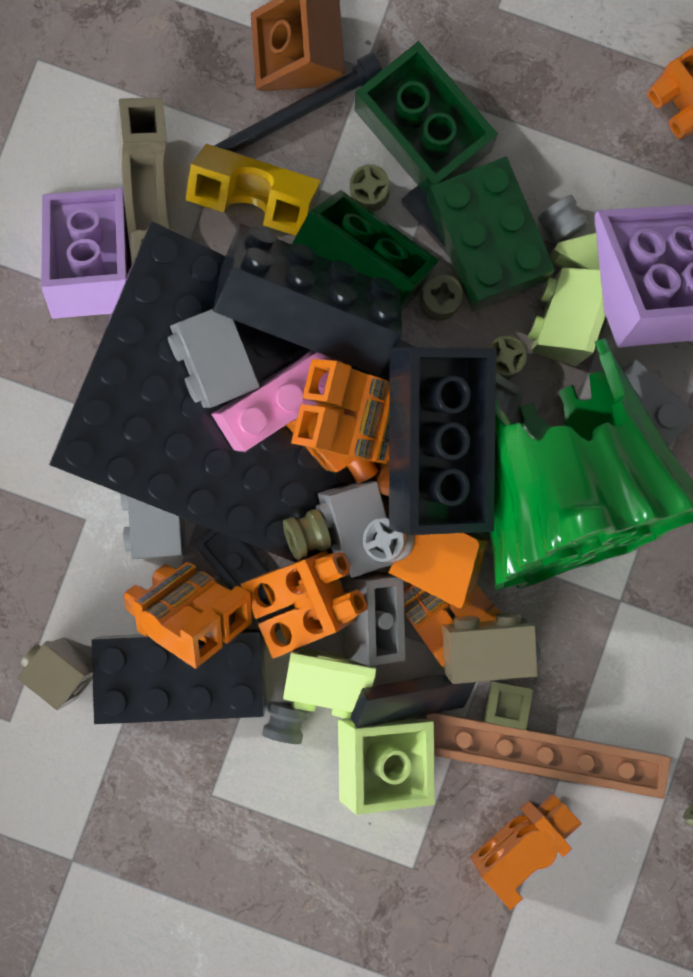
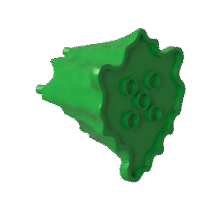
M606 338L595 341L605 375L601 371L589 374L591 398L589 400L579 399L574 385L559 391L564 404L565 426L550 427L538 415L534 402L519 407L524 423L511 424L504 412L501 411L497 398H495L494 532L489 533L496 591L516 586L517 589L526 588L570 570L588 567L631 553L648 543L662 538L664 534L693 523V480L666 444L624 370L612 353Z

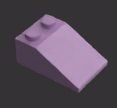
M123 188L42 194L41 288L51 318L111 314L131 268Z

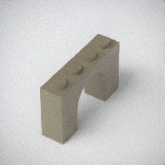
M163 97L118 99L117 135L131 266L151 221L169 229L164 183V152L167 137Z

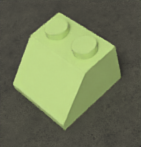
M562 268L554 279L549 277L544 286L540 300L546 302L542 317L535 316L528 338L534 340L530 352L576 367L593 354L596 346L595 341L598 340L606 316L603 306L600 270Z
M302 647L292 650L290 655L283 699L292 701L291 707L295 709L315 711L317 705L332 708L331 714L334 716L351 719V714L361 689L373 686L376 667L344 658V655Z
M407 718L356 728L352 719H338L339 801L356 815L435 805L433 721Z

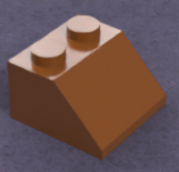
M272 0L251 12L256 90L276 91L318 88L345 74L340 0Z

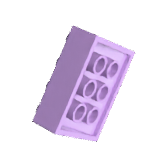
M693 205L598 210L594 218L604 313L618 348L693 341Z

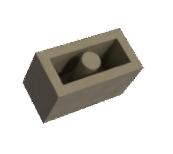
M500 613L495 615L496 620L480 622L479 617L461 616L454 618V624H443L445 675L453 684L538 677L535 625L525 618H521L520 613Z
M66 638L51 642L47 640L42 646L35 644L20 662L25 668L17 677L20 682L55 710H59L77 700L93 680L92 659Z

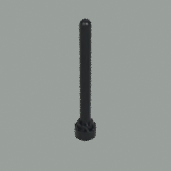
M370 52L357 59V65L352 67L351 73L214 146L236 153L358 87L361 88L382 71V67L374 53Z

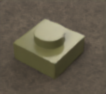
M490 681L484 714L485 723L526 730L533 689L516 684Z

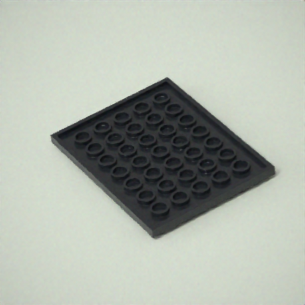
M151 221L48 465L292 562L300 561L293 556L284 534L283 520L290 517L296 519L305 517L307 511L316 509V506L320 505L318 493L356 482L347 466L338 472L325 470L305 446L291 443L293 432L286 425L247 451H236L232 448L212 416L213 412L235 398L212 408H203L201 401L196 403L193 401L185 382V378L189 377L190 374L184 360L177 361L168 341V336L173 335L170 326L214 308L220 268L225 256ZM233 320L258 384L310 351L308 348ZM401 339L396 348L415 347ZM390 358L379 376L349 365L354 370L390 382ZM380 494L386 518H389V496ZM317 549L309 551L305 558L314 556L323 551H319Z

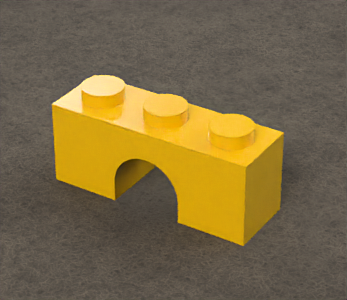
M206 143L191 163L186 201L223 213L228 206L234 203L253 204L265 212L263 226L296 236L309 211L315 208L321 180Z

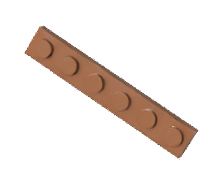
M441 712L425 715L426 720L434 722V756L651 797L665 798L671 757L668 755L532 729L523 730L485 723L484 720Z

